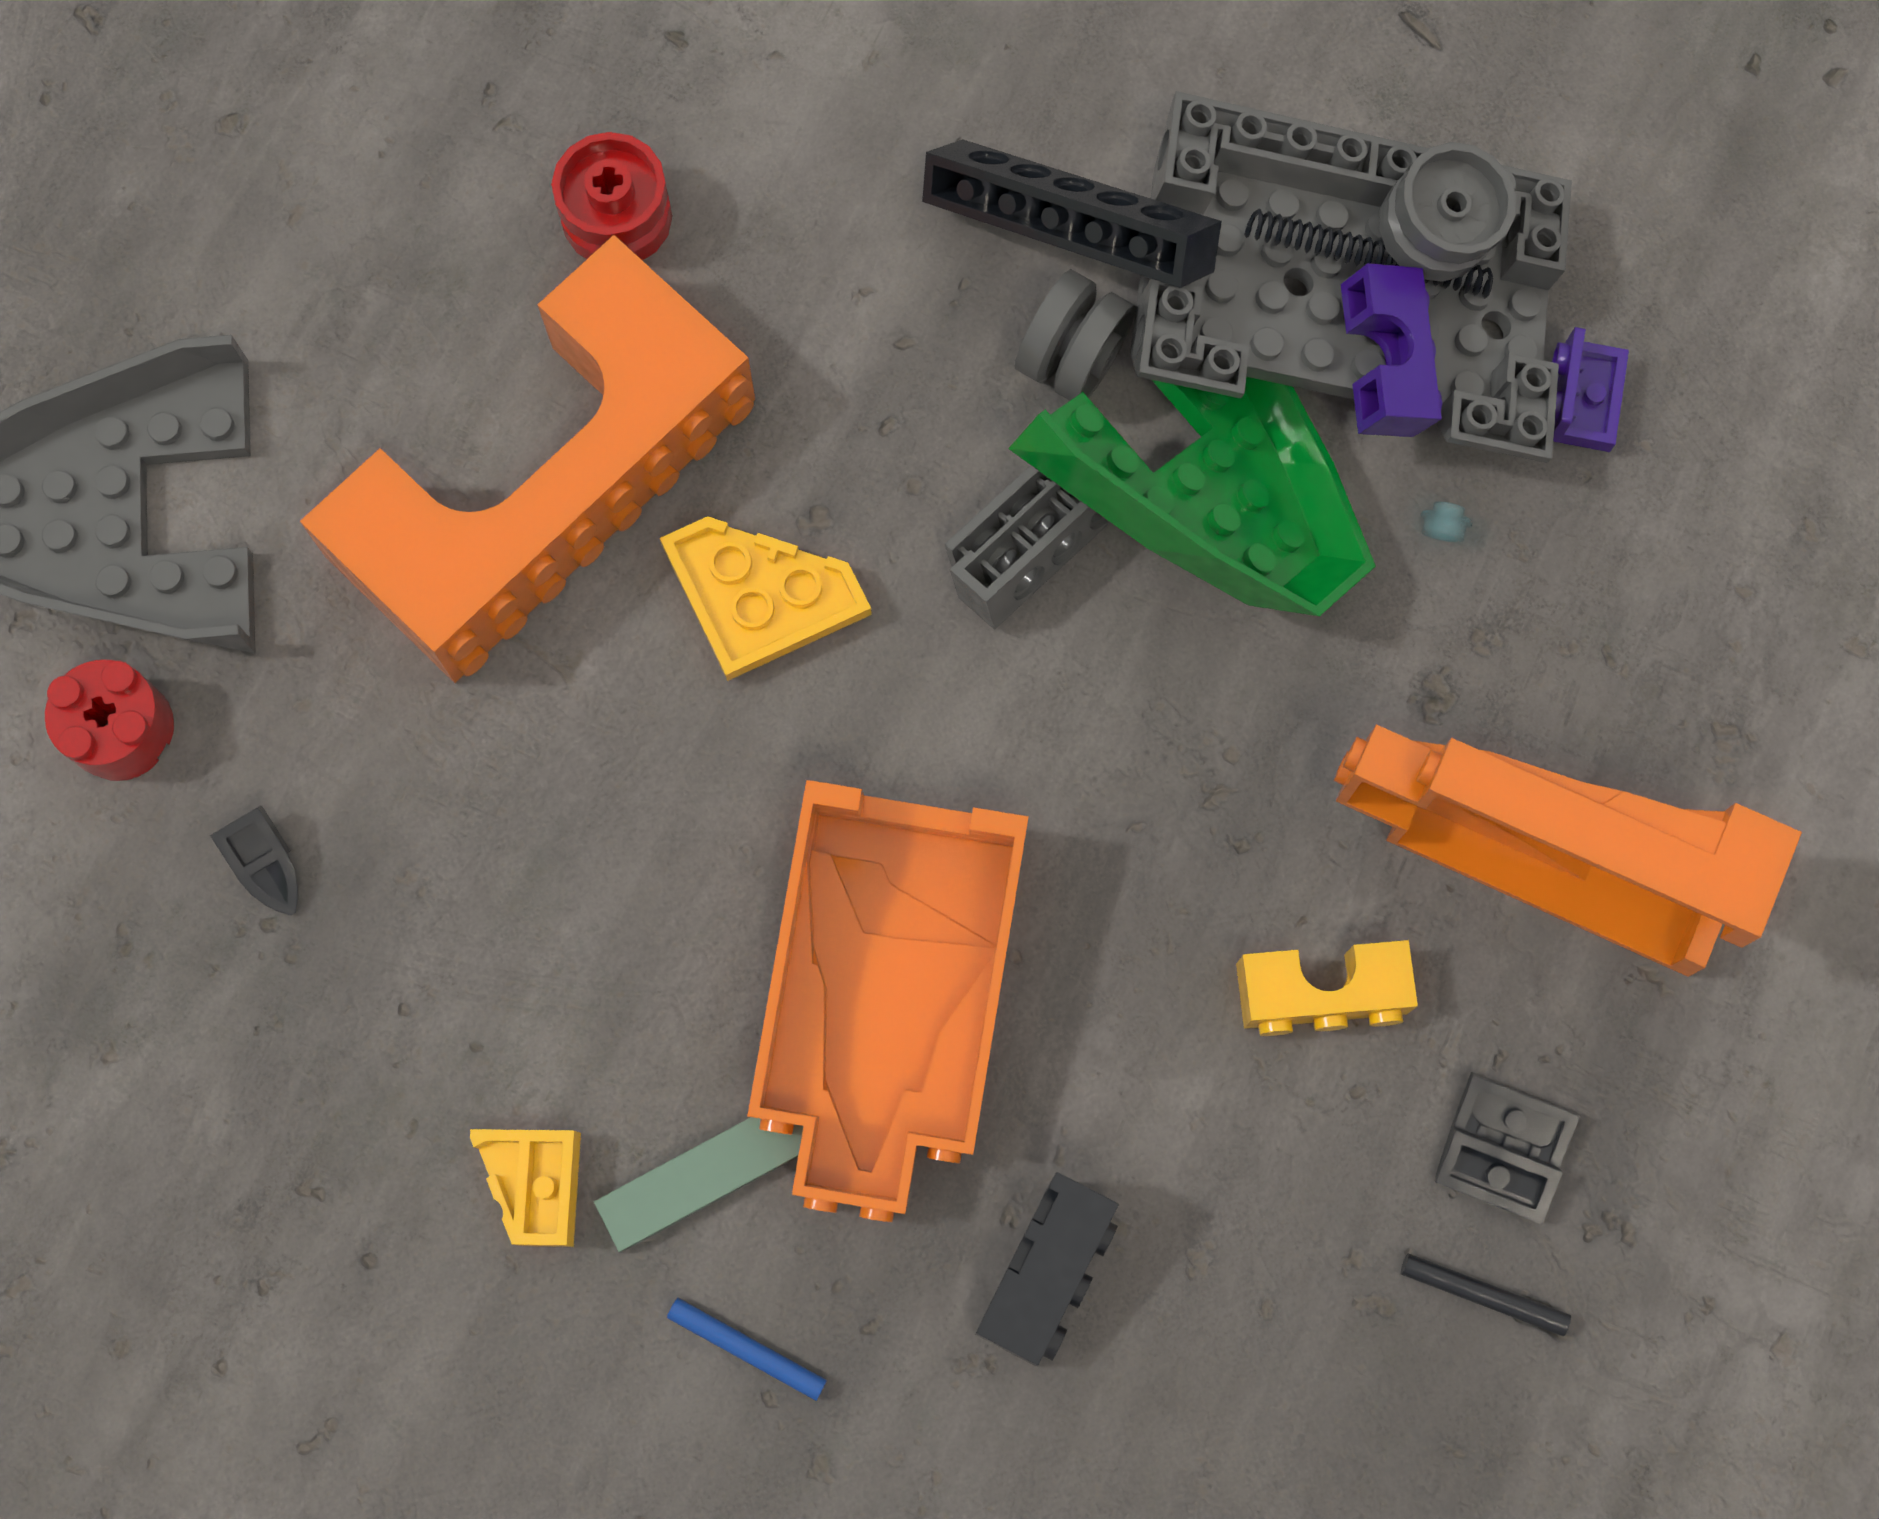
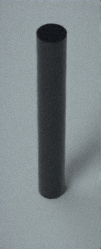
M1409 1253L1403 1261L1400 1272L1403 1276L1560 1336H1565L1571 1322L1570 1314Z

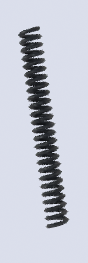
M1260 208L1252 213L1244 233L1246 238L1250 236L1253 222L1258 215V226L1254 236L1256 241L1260 239L1263 225L1268 217V228L1264 240L1266 243L1270 241L1273 227L1278 220V231L1274 241L1276 246L1280 244L1283 230L1289 222L1288 234L1284 245L1286 248L1290 247L1293 232L1299 224L1298 236L1294 246L1296 251L1300 249L1303 235L1309 227V235L1304 248L1306 254L1311 250L1313 237L1318 229L1319 238L1314 251L1316 256L1320 254L1323 240L1328 232L1329 241L1324 253L1326 259L1331 255L1333 242L1338 234L1339 243L1334 255L1336 261L1340 259L1344 242L1348 237L1349 246L1344 257L1346 264L1351 260L1353 248L1358 239L1359 248L1354 259L1356 266L1360 264L1364 247L1368 242L1369 250L1364 266L1372 262L1373 253L1377 245H1379V253L1375 264H1382L1383 255L1386 250L1385 245H1383L1380 239L1373 243L1371 237L1363 240L1360 234L1353 238L1350 231L1343 235L1341 229L1333 233L1330 226L1323 230L1321 224L1313 228L1310 221L1303 225L1301 219L1293 223L1290 216L1283 220L1281 214L1273 217L1270 211L1263 215ZM1390 254L1386 259L1385 265H1392L1393 258ZM1476 265L1467 274L1463 285L1464 294L1469 292L1473 281V274L1478 270V277L1472 292L1474 296H1477L1482 287L1483 276L1487 272L1488 279L1482 292L1483 298L1486 299L1492 289L1493 273L1489 267L1482 270L1480 265ZM1463 276L1455 278L1453 283L1454 291L1460 288ZM1424 279L1425 284H1427L1430 280ZM1452 279L1443 281L1445 289L1450 286ZM1433 281L1435 287L1440 284V281Z

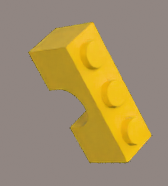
M1409 940L1353 945L1344 954L1347 973L1346 982L1343 988L1336 991L1319 990L1308 983L1301 971L1298 950L1243 954L1236 963L1244 1029L1259 1028L1260 1036H1277L1292 1033L1293 1024L1314 1023L1315 1031H1333L1347 1028V1020L1369 1018V1024L1372 1027L1403 1023L1402 1015H1407L1418 1006Z

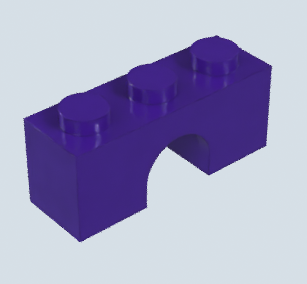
M1367 263L1340 284L1346 334L1364 335L1373 339L1382 349L1386 360V365L1377 366L1352 384L1358 434L1414 437L1442 420V395L1437 384L1435 368L1436 347L1431 336L1428 313L1430 299L1425 289L1423 268Z

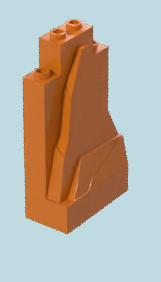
M1377 724L1366 740L1360 737L1355 738L1350 750L1344 755L1333 780L1342 785L1336 802L1392 826L1386 841L1687 977L1706 967L1722 924L1725 926L1720 939L1740 948L1761 938L1802 834L1799 830L1738 803H1734L1725 811L1681 809L1629 792L1581 782L1494 752L1478 750L1454 738H1451L1446 745L1413 741Z
M806 780L747 1114L748 1117L760 1118L759 1129L764 1131L792 1135L794 1124L803 1126L792 1195L805 1197L804 1208L837 1213L838 1203L860 1206L859 1217L893 1222L894 1212L905 1214L907 1211L917 1146L928 1147L927 1158L952 1163H960L962 1153L973 1155L1029 816L974 807L972 813L865 796L862 789Z

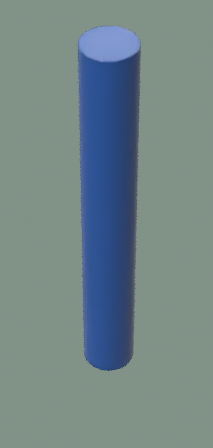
M680 1298L675 1300L667 1315L669 1320L815 1401L818 1400L827 1383V1380Z

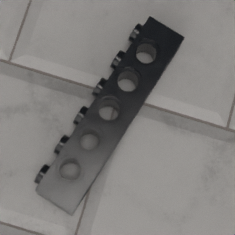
M964 139L926 152L922 202L1178 288H1182L1215 271L1222 223L1220 220Z

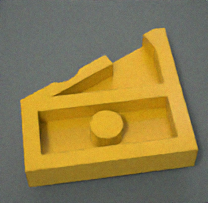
M470 1129L472 1145L474 1148L479 1149L489 1174L486 1180L492 1196L502 1207V1221L511 1244L517 1246L574 1247L581 1133L574 1130Z

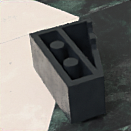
M1056 1172L975 1335L1034 1366L1039 1365L1043 1356L1053 1361L1068 1330L1060 1326L1059 1323L1069 1304L1076 1308L1080 1306L1093 1277L1085 1274V1271L1095 1253L1104 1256L1118 1227L1111 1220L1119 1203Z

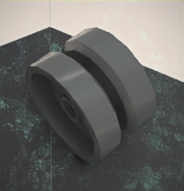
M1456 142L1430 147L1412 162L1404 175L1393 185L1380 208L1379 231L1386 251L1399 266L1423 268L1424 279L1443 282L1462 277L1479 264L1489 251L1507 235L1516 216V193L1508 172L1494 156L1474 145Z
M1072 269L1068 270L1052 287L1029 325L1015 360V369L1039 383L1048 380L1056 373L1054 384L1057 394L1072 400L1084 392L1089 398L1116 359L1134 320L1136 306L1113 292L1104 295L1095 303L1097 295L1096 283Z

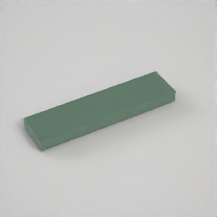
M750 1117L593 1201L618 1252L626 1251L798 1158L803 1126L794 1124L792 1135L760 1130L761 1119Z

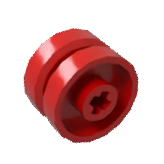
M605 132L586 136L573 144L557 162L551 183L555 205L561 218L565 237L577 254L588 259L613 235L642 261L657 252L669 235L673 215L662 163L650 146L631 135Z

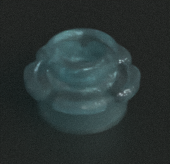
M1434 502L1432 510H1424L1420 515L1424 519L1422 534L1448 542H1463L1466 528L1472 527L1473 522L1469 518L1464 517V507L1448 502Z

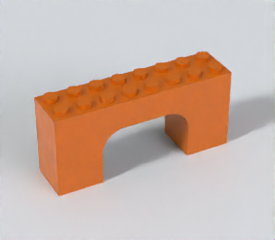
M615 235L537 304L552 348L603 395L601 405L591 421L516 491L500 504L486 510L476 512L453 510L434 500L379 448L300 520V523L325 558L454 683L463 675L471 676L476 673L489 657L488 652L502 638L508 640L514 637L526 624L527 615L541 602L548 603L557 597L566 584L565 579L579 566L586 567L594 562L603 551V543L617 530L625 531L631 527L641 515V507L655 494L661 496L668 492L677 482L680 475L679 471L692 459L698 461L705 457L714 447L717 436L729 424L735 426L742 422L754 406L755 394L749 358Z

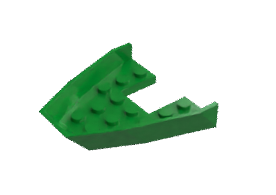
M1246 377L1244 395L1242 398H1236L1152 380L1201 436L1154 473L1084 392L1052 414H1049L1046 409L1042 411L1008 448L1150 551L1248 606L1320 617L1376 567L1335 464L1293 386Z

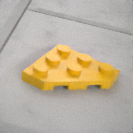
M708 516L660 538L661 545L727 681L872 615L871 607L848 562L830 556L825 559L801 551L796 545L757 533L756 536L729 527L727 522Z

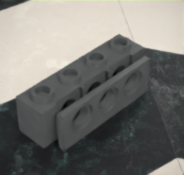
M1030 465L945 543L952 566L949 570L958 598L995 630L1110 522Z

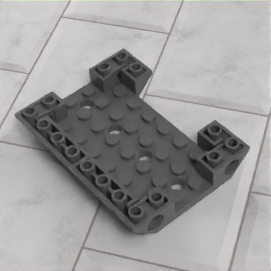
M1176 91L1154 167L1150 198L1220 220L1222 223L1214 273L1182 288L1140 275L1130 348L1137 377L1236 398L1243 397L1246 377L1354 399L1352 384L1377 366L1386 365L1384 353L1373 339L1364 335L1346 334L1340 284L1364 266L1369 250V242L1364 247L1360 264L1356 266L1354 259L1359 248V239L1354 245L1350 262L1346 264L1344 257L1349 246V237L1344 242L1340 259L1336 261L1334 255L1339 243V234L1333 242L1330 257L1326 259L1324 253L1329 241V232L1323 240L1320 254L1316 256L1314 251L1319 238V229L1313 237L1311 250L1307 254L1304 248L1309 235V227L1306 229L1301 247L1297 251L1294 246L1298 236L1299 224L1293 232L1292 241L1288 248L1285 247L1284 243L1288 234L1289 222L1286 224L1281 242L1277 246L1274 241L1278 231V220L1273 227L1272 236L1268 243L1264 240L1268 228V217L1263 225L1259 240L1256 241L1254 238L1258 226V215L1253 222L1248 238L1244 235L1245 229L1252 213L1260 208L1263 215L1270 211L1273 217L1281 214L1283 220L1290 216L1293 223L1298 219L1302 220L1303 225L1310 221L1313 228L1318 224L1322 225L1323 230L1330 226L1333 233L1338 229H1341L1343 235L1350 231L1353 238L1360 234L1363 240L1371 237L1374 243L1380 239L1384 245L1379 231L1380 208L1393 185L1404 175L1412 162L1429 148ZM1502 165L1508 172L1516 193V216L1507 235L1477 264L1481 266L1482 270L1489 267L1493 273V285L1490 295L1486 299L1482 296L1484 285L1488 279L1487 272L1483 276L1480 293L1477 296H1474L1472 293L1474 283L1478 277V270L1474 272L1471 288L1466 294L1463 292V285L1468 272L1463 276L1461 286L1457 291L1453 289L1455 279H1452L1450 286L1446 289L1441 281L1436 287L1433 280L1425 284V289L1430 299L1428 313L1431 336L1436 347L1435 368L1437 384L1442 395V420L1436 424L1446 442L1548 463L1552 459L1559 368L1558 363L1543 360L1548 291L1566 270L1572 180ZM1379 245L1374 250L1371 264H1375L1379 253ZM1386 250L1383 255L1382 265H1385L1389 255ZM1393 259L1392 265L1395 266L1396 261ZM1285 278L1300 280L1306 287L1307 295L1296 296L1291 294L1285 287L1283 280ZM1489 320L1496 323L1503 332V339H1494L1488 336L1482 328V321Z

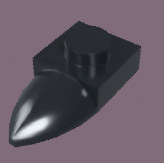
M262 805L210 835L239 882L253 897L265 906L290 916L296 913L298 884L295 869L288 855L291 850Z

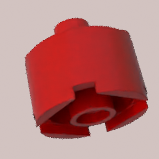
M103 659L89 661L74 667L64 676L55 678L48 687V700L45 707V726L48 736L53 745L64 756L88 773L110 781H123L139 777L151 770L159 762V755L166 744L169 745L174 734V717L167 699L143 675L126 662Z

